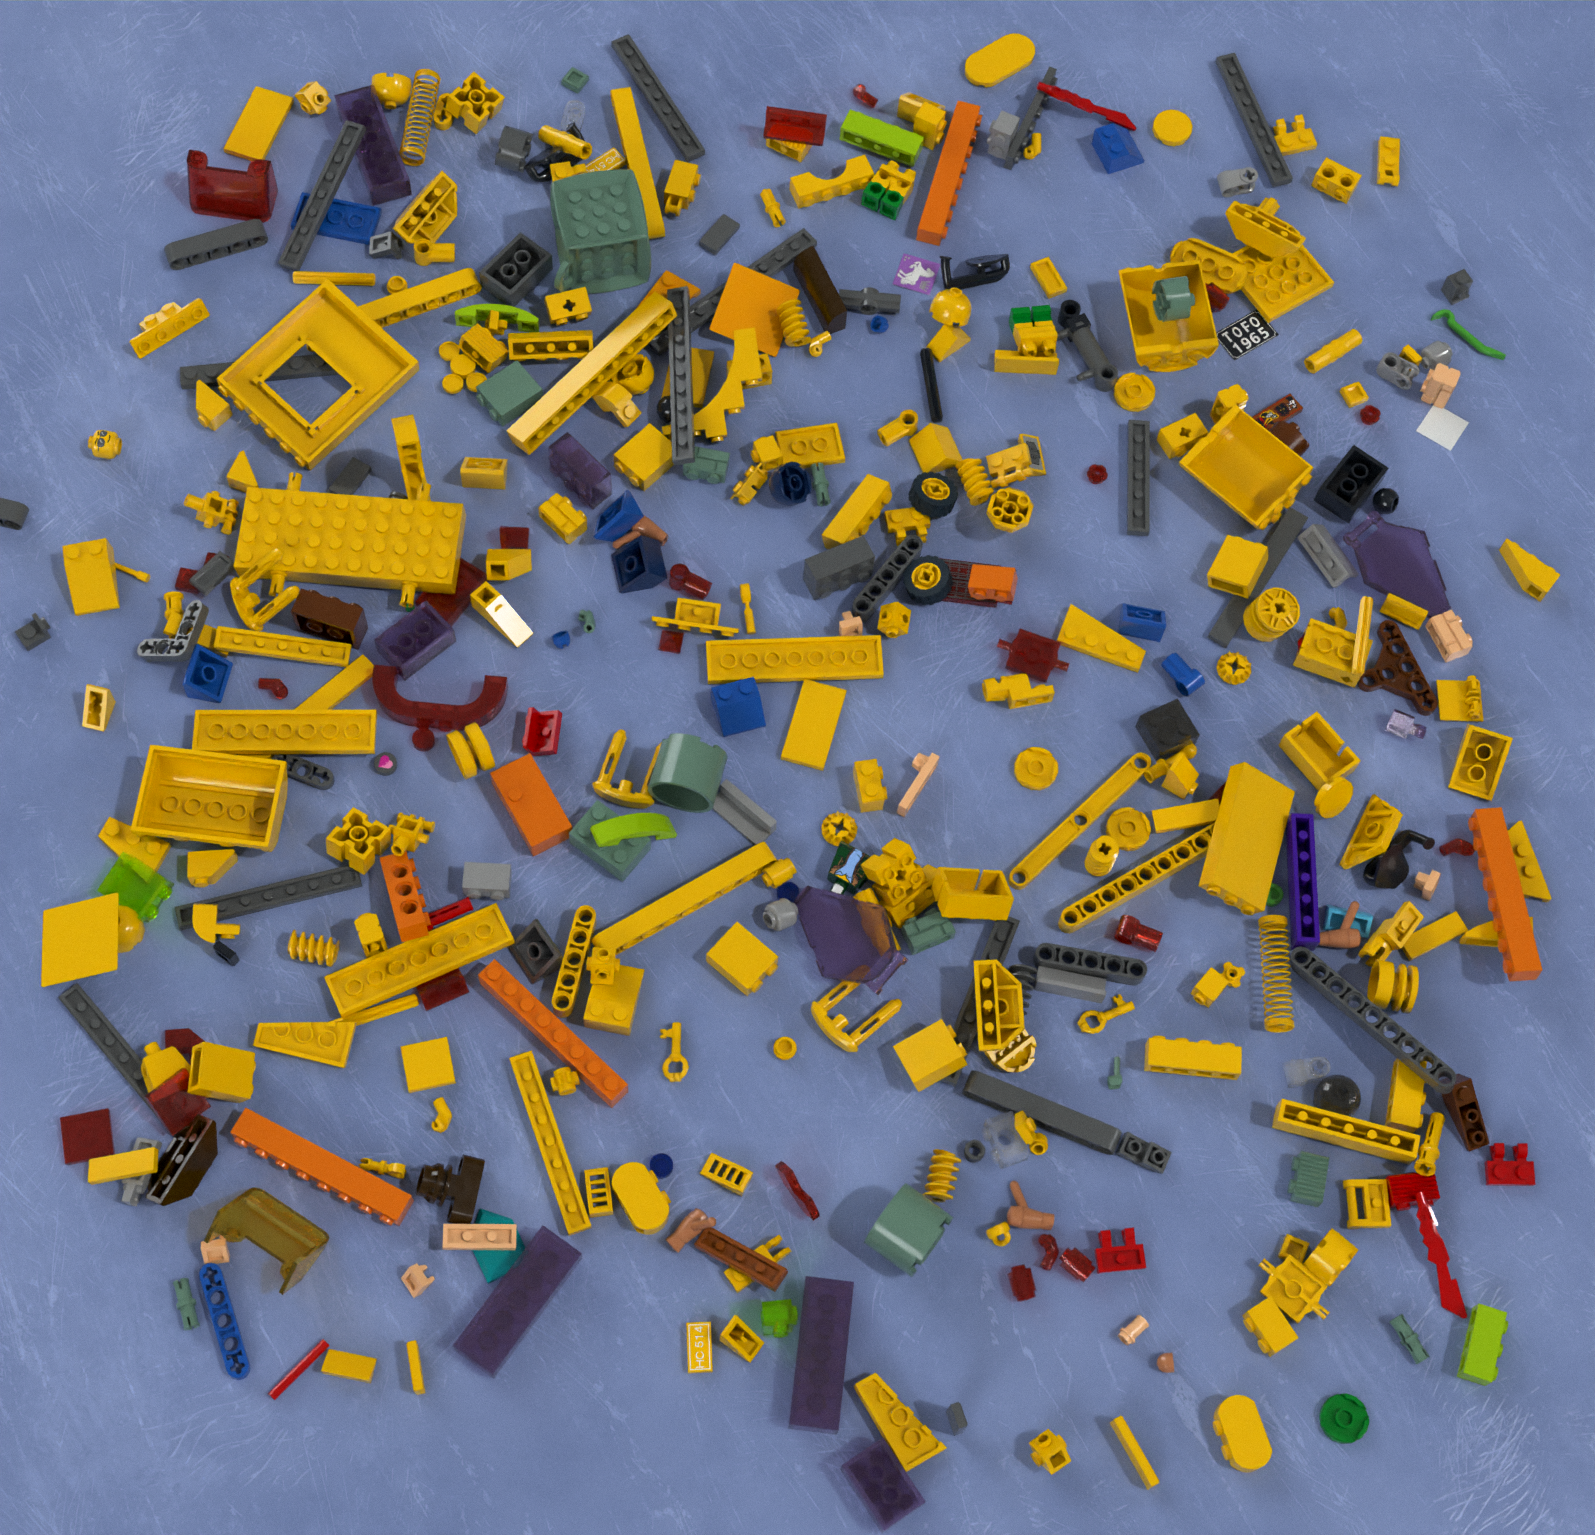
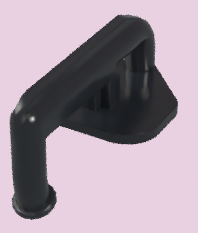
M572 122L566 128V131L576 138L585 141L575 122ZM562 146L548 148L533 157L524 168L533 181L548 182L552 180L550 167L538 174L534 166L541 163L545 165L548 162L549 164L570 161L572 167L583 159L567 154L557 161L555 155L563 150Z
M1009 254L985 255L966 260L967 265L977 267V273L952 278L950 271V260L952 258L948 256L939 257L941 258V273L945 289H965L998 282L1010 269ZM994 263H1001V269L985 272V267H990Z
M1408 829L1400 832L1390 842L1386 852L1377 855L1366 865L1363 872L1364 881L1377 888H1397L1409 873V865L1403 849L1413 841L1423 845L1424 849L1429 850L1434 847L1435 840Z

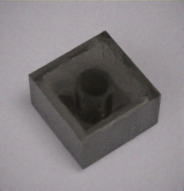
M1178 698L1140 715L1135 726L1156 762L1160 758L1165 760L1173 756L1187 745H1195L1200 736Z

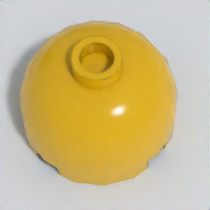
M378 73L372 76V95L378 103L384 105V108L396 109V107L408 101L412 89L410 78L393 73V77H387V73Z
M951 288L940 291L934 297L929 313L932 312V318L940 323L953 326V322L959 323V326H964L969 322L972 307L970 300L962 293V290Z
M637 354L611 379L613 382L623 386L631 395L644 394L649 390L654 380V368L646 356Z
M118 905V953L131 951L138 942L142 941L145 927L143 920L135 910L128 906Z

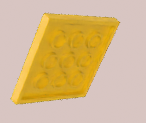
M1303 244L1296 252L1276 257L1264 255L1259 250L1248 245L1232 253L1243 259L1247 267V280L1240 290L1268 323L1332 288L1335 283Z

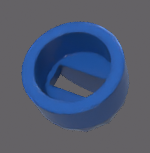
M877 315L871 320L870 326L874 332L884 333L889 328L888 320L885 317Z
M568 631L557 632L551 637L554 645L559 649H563L562 645L564 644L566 647L570 644Z

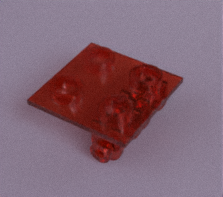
M459 968L416 986L426 1011L470 993Z

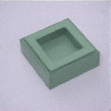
M572 67L561 80V85L578 94L589 81V76Z

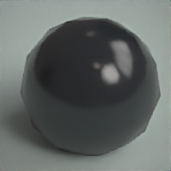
M670 395L661 398L657 404V414L665 422H671Z
M1391 488L1379 489L1373 497V506L1380 514L1393 513L1399 503L1397 492Z

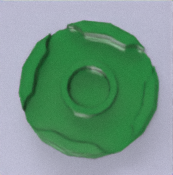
M1347 1393L1336 1394L1328 1398L1321 1406L1319 1414L1320 1426L1325 1435L1332 1441L1340 1444H1351L1361 1439L1367 1432L1369 1416L1364 1403L1357 1397Z

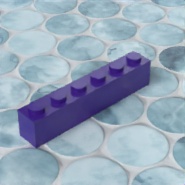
M1291 813L1285 828L1291 950L1301 946L1314 951L1320 943L1313 814Z

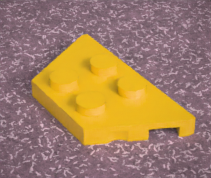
M1372 794L1339 865L1344 870L1386 852L1403 814L1395 807L1390 806L1386 801L1381 800L1377 795Z
M1522 820L1518 821L1508 830V835L1524 898L1533 897L1542 899V902H1549L1552 898Z

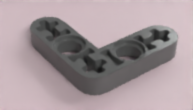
M200 600L192 601L185 610L175 639H145L137 648L138 655L146 661L183 662L188 660L192 656L195 644H197L209 612L208 607ZM193 627L192 631L186 635L187 631ZM169 646L168 650L162 654L163 650Z
M275 754L272 758L273 760L281 761L286 759L287 763L293 766L291 772L290 766L287 765V776L320 790H328L334 785L333 773L328 768L293 754ZM302 766L310 769L309 773L305 776L297 774L298 769ZM314 771L316 772L317 776L322 778L325 775H327L328 781L324 780L323 783H321L318 777L313 776Z

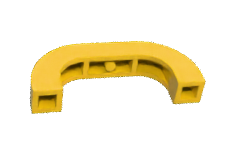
M412 414L392 418L391 422L407 497L409 500H416L417 484L422 482V487H424V482L427 483L422 463L420 440Z

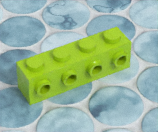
M850 109L841 126L839 140L914 167L922 151L924 137Z

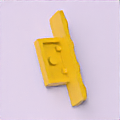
M197 298L183 308L175 302L168 303L160 311L146 316L139 323L143 332L131 339L129 343L137 357L141 359L206 319L210 314L200 298Z
M677 598L675 619L652 616L651 620L656 621V626L669 627V623L678 624L677 629L691 630L692 626L699 627V632L712 634V630H720L721 635L734 637V633H739V628L719 626L721 604Z

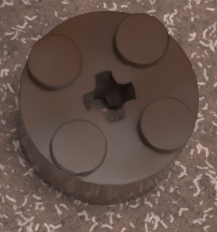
M1277 421L1268 430L1300 457L1309 448V443L1300 433V427L1294 422Z

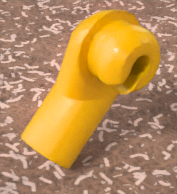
M828 331L811 339L809 353L813 357L820 356L823 351L822 345L831 340V335Z

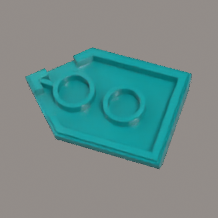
M480 1208L474 1224H514L511 1218ZM517 1228L516 1251L473 1250L488 1284L532 1263Z

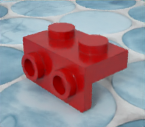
M534 707L528 708L522 744L523 748L532 756L557 754L562 713L559 710L538 712Z

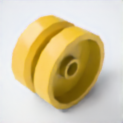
M476 722L465 726L464 734L466 740L458 730L446 734L453 757L466 780L477 775L476 763L484 772L495 767L490 746Z

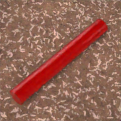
M322 1339L268 1394L276 1400L330 1345Z

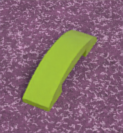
M477 304L455 311L456 326L473 327L478 321H485L490 311L494 310L499 312L498 320H505L510 324H518L519 332H539V319L533 314L513 306Z
M658 813L623 815L605 820L590 828L598 847L618 845L622 839L654 835L656 840L676 838L677 836L669 817Z

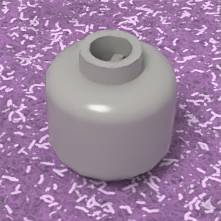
M1435 341L1423 348L1421 351V365L1429 370H1434L1439 363L1447 366L1451 362V356L1453 355L1450 346L1445 342Z
M786 898L771 902L765 907V912L763 913L764 922L768 928L782 931L796 923L798 908L795 903H791Z

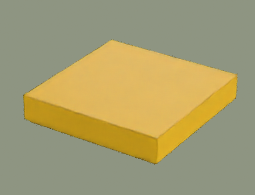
M447 1037L400 1046L409 1093L456 1084Z

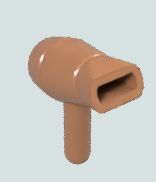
M644 515L631 528L632 532L613 542V547L618 549L640 535L659 540L660 545L664 546L668 540V534Z
M1357 901L1351 902L1340 929L1320 932V943L1318 945L1343 949L1359 947L1361 942L1360 932L1358 929L1350 928L1359 909Z
M1011 1181L1009 1187L1017 1206H1011L1007 1212L1008 1225L1023 1229L1041 1228L1051 1230L1054 1225V1214L1042 1213L1028 1208L1018 1182Z
M695 1208L682 1220L674 1233L665 1240L679 1253L684 1245L700 1234L701 1231L715 1226L716 1219L714 1217L708 1218L705 1212Z

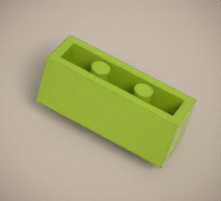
M1480 1303L1472 1308L1457 1377L1483 1386L1496 1380L1498 1374L1496 1362L1503 1351V1344L1501 1343L1502 1334L1505 1335L1508 1328L1507 1312Z

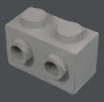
M1001 110L997 120H993L989 128V132H991L987 139L989 154L997 158L1006 159V155L1017 134L1020 117Z
M465 862L462 884L464 896L471 899H479L481 896L490 897L494 900L510 898L511 864Z

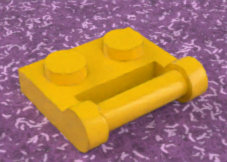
M1349 1179L1343 1181V1189H1346L1349 1217L1347 1229L1391 1227L1386 1179ZM1355 1189H1362L1365 1219H1358Z

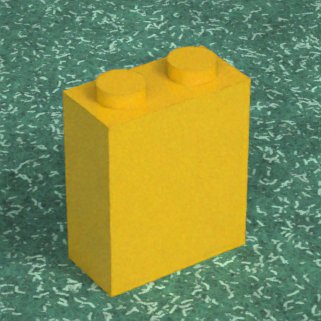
M650 423L614 454L615 469L620 474L624 473L635 487H640L643 491L649 488L674 465L672 462V442Z
M1227 535L1207 573L1208 587L1248 599L1268 561V547L1258 542L1254 543L1244 540L1238 536Z
M736 922L708 951L706 962L748 996L751 992L756 993L763 985L762 980L767 975L770 977L778 969L779 956L740 923Z
M942 1019L893 1046L918 1092L968 1065L964 1059L968 1054L961 1042L959 1044L955 1043L953 1038L957 1037L952 1026L950 1024L946 1026Z
M202 1042L193 1046L188 1093L234 1103H241L251 1099L254 1090L252 1084L253 1073L256 1068V1062L254 1061L255 1053L209 1042Z

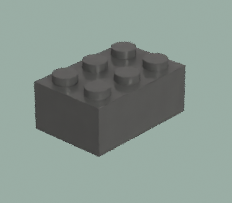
M520 232L479 272L481 286L504 304L515 307L553 269L552 255Z
M863 535L806 558L803 581L814 600L827 598L835 591H843L857 582L863 583L869 580L873 573L875 555Z

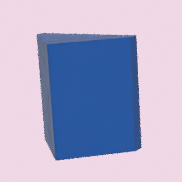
M628 489L599 515L594 538L614 542L644 517Z
M1122 603L1118 634L1160 642L1166 628L1165 611Z
M195 644L182 684L187 697L221 703L233 663L201 645Z

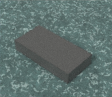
M723 214L701 238L699 245L717 255L739 230L740 224Z
M353 457L329 487V492L332 494L353 495L372 471L371 467Z
M219 551L189 579V582L203 595L207 596L234 570V562Z
M956 1402L951 1404L946 1411L954 1436L963 1433L968 1425L961 1404Z

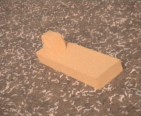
M933 752L929 757L921 753L916 755L912 762V767L919 771V774L899 803L897 814L902 817L906 816L938 766L940 756Z
M443 1224L442 1250L516 1251L517 1224Z

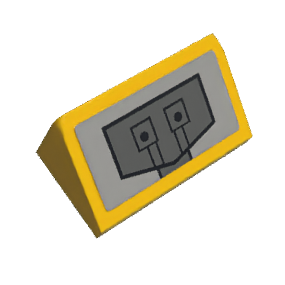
M1019 434L1018 445L1026 443L1029 448L1032 464L1024 467V469L1032 468L1033 475L1029 477L1046 475L1039 437Z

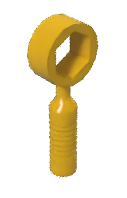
M749 583L740 584L742 604L745 603L744 615L747 634L752 635L756 633L753 611L749 605L751 603Z

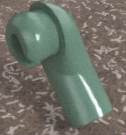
M580 610L578 620L585 622L584 631L586 633H592L596 627L593 613L590 610Z

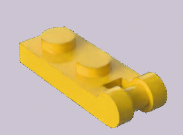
M1383 136L1379 138L1377 184L1384 185V183H1388L1391 186L1398 187L1400 180L1399 138Z

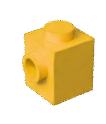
M773 435L763 436L753 441L751 457L754 463H762L759 467L760 469L770 471L782 465V454Z

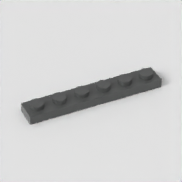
M1049 66L1042 83L1056 86L1058 80L1055 77L1057 69ZM1040 90L1037 91L1006 155L1004 168L1012 170L1014 163H1019L1022 155L1020 151L1022 148H1026L1029 141L1028 134H1033L1036 127L1035 120L1036 118L1040 119L1044 109L1042 107L1043 103L1047 104L1050 96Z
M1128 420L1127 535L1148 536L1150 528V421Z

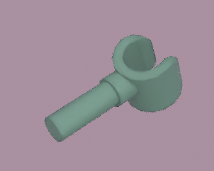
M1114 1057V1075L1107 1077L1110 1090L1121 1087L1122 1076L1120 1074L1119 1057Z

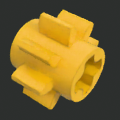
M570 1067L555 1070L553 1072L554 1077L550 1078L553 1092L559 1091L561 1096L574 1093L577 1090L575 1085H580L577 1071L571 1072Z

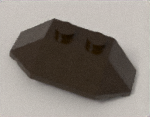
M198 1114L192 1122L185 1125L175 1135L158 1162V1172L151 1174L146 1199L161 1206H166L193 1195L218 1155L217 1129L214 1120Z

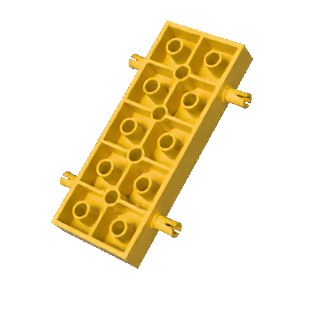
M294 472L289 473L287 490L247 487L233 567L240 577L271 550L281 548L284 551L282 559L259 578L271 580L270 596L276 597L277 593L278 595L282 593L285 581L402 590L399 605L405 608L407 604H409L408 608L414 606L415 591L455 594L466 512L464 505L460 503L429 501L430 484L424 482V487H422V482L417 484L416 500L300 491L303 475L295 473L294 477Z

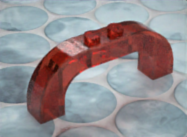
M374 665L373 688L377 702L383 712L398 723L415 726L422 730L436 728L444 732L451 730L464 731L465 726L474 722L479 727H482L500 713L507 698V677L485 675L482 693L470 704L450 705L410 701L400 696L396 691L398 672L395 666Z

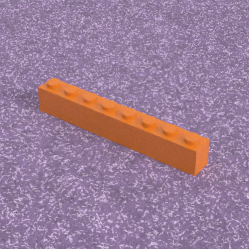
M957 101L918 226L916 237L918 241L940 246L942 238L946 239L949 228L946 227V223H951L953 216L951 207L956 206L958 200L956 191L961 190L963 183L961 174H966L968 162L965 161L966 158L970 159L973 147L970 145L971 142L975 143L978 131L975 128L981 125L983 115L979 114L981 106Z
M1502 807L1475 809L1468 820V827L1473 832V847L1479 856L1478 868L1483 873V888L1487 891L1489 897L1488 909L1493 914V929L1498 934V950L1503 955L1504 973H1507L1509 982L1536 980L1542 972V966Z
M494 959L478 974L480 984L564 1064L570 1067L572 1071H577L578 1077L611 1108L628 1093V1084L497 960Z
M246 1107L230 1132L237 1145L245 1149L247 1146L255 1149L254 1153L261 1158L267 1160L270 1157L276 1160L275 1164L280 1168L295 1170V1175L307 1182L309 1179L317 1182L316 1186L329 1193L332 1190L338 1193L337 1197L348 1204L351 1201L357 1203L361 1211L369 1215L372 1212L379 1215V1220L389 1226H392L393 1223L400 1226L414 1202L412 1195Z

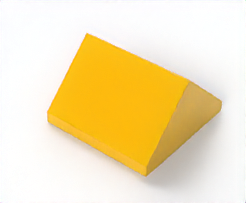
M908 92L900 95L897 117L914 123L915 115L924 102L942 110L945 109V106Z
M929 423L909 439L910 446L922 472L937 473L953 468L959 461L963 460L948 427Z
M465 457L460 468L462 487L505 490L508 459Z

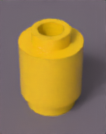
M787 857L785 859L781 858L764 868L761 877L767 887L771 886L775 889L792 879L797 871L792 861Z

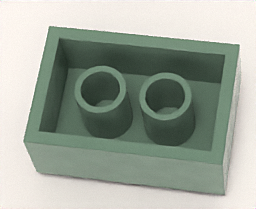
M597 800L569 832V841L573 846L623 882L650 851L651 839L648 836L622 839L618 845L598 847L590 830L591 826L619 817V815Z

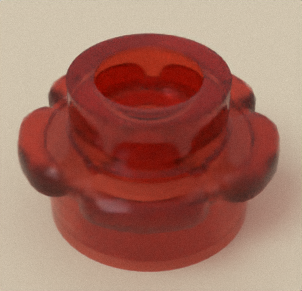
M1367 405L1361 409L1360 416L1364 424L1373 425L1380 420L1379 416L1381 413L1378 408Z
M1093 464L1087 471V477L1091 483L1101 484L1107 479L1108 473L1103 465Z

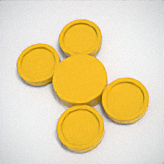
M447 341L440 345L439 355L443 360L451 361L450 370L452 373L443 378V389L450 394L459 393L464 386L463 379H466L467 388L472 392H477L476 386L486 381L487 378L482 373L475 372L476 363L474 360L468 357L464 351L463 354H460V349L454 342Z

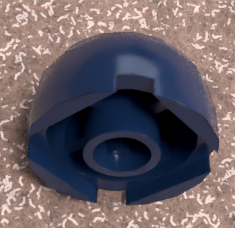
M797 462L780 465L772 472L769 479L771 495L783 505L793 506L803 503L807 500V495L811 494L812 483L807 470L803 471L799 467L801 464Z

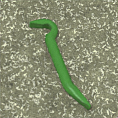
M1442 309L1432 316L1431 321L1446 317L1448 319V326L1479 352L1497 359H1505L1506 354L1485 346L1455 321L1453 312L1450 310Z

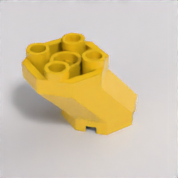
M1007 487L991 495L986 514L996 529L1013 533L1028 526L1034 505L1025 491Z

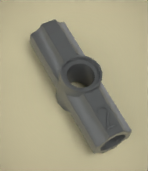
M871 287L864 288L861 291L839 289V296L846 309L860 310L865 315H873L877 311L900 312L901 294L879 293L877 289Z

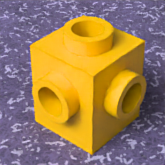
M317 81L308 82L295 94L301 108L309 115L322 114L327 110V105L331 102L327 90L320 86Z
M898 601L882 605L877 629L889 638H897L898 636L908 634L911 610Z
M593 947L592 957L587 956L586 970L591 971L590 984L614 985L615 972L619 973L620 959L616 958V949Z
M1049 1429L1029 1442L1033 1452L1030 1454L1032 1460L1038 1467L1042 1465L1051 1475L1071 1462L1064 1439L1059 1434L1055 1436Z

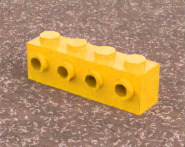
M592 330L508 333L509 360H518L519 362L526 361L527 359L543 361L548 358L565 360L569 357L583 359L593 350Z
M870 474L866 475L822 533L825 548H834L867 533L871 523L879 517L883 507L891 501L892 492L889 482Z
M1157 1035L1148 1038L1145 1044L1144 1071L1237 1080L1241 1075L1242 1047L1235 1046L1234 1043L1225 1042L1219 1045L1212 1044L1208 1040L1189 1042V1039L1186 1038L1169 1040L1164 1036Z

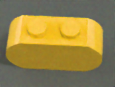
M629 1162L623 1164L615 1171L611 1183L612 1191L638 1233L645 1235L657 1233L668 1222V1204L671 1201L664 1190L660 1192L656 1185L659 1181L652 1170L648 1172L645 1165Z
M1233 1395L1221 1402L1214 1412L1212 1424L1215 1434L1221 1437L1223 1443L1221 1450L1225 1460H1229L1230 1465L1240 1472L1249 1473L1258 1470L1270 1460L1272 1448L1255 1402L1243 1395Z

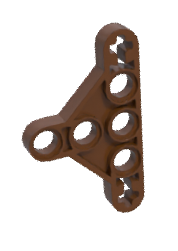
M1385 620L1377 629V635L1383 646L1374 668L1364 671L1358 681V687L1364 692L1384 689L1411 700L1419 714L1424 716L1431 715L1437 707V699L1398 625L1392 620ZM1385 627L1387 630H1392L1391 634L1384 632ZM1392 646H1401L1403 652L1400 654L1395 653L1392 650ZM1402 664H1410L1413 670L1411 672L1404 671ZM1382 671H1391L1393 673V678H1385L1382 674ZM1363 678H1372L1374 685H1366L1363 682ZM1419 682L1422 685V690L1417 691L1413 689L1411 683ZM1423 702L1426 704L1430 703L1431 706L1428 708V706H1423L1422 704Z

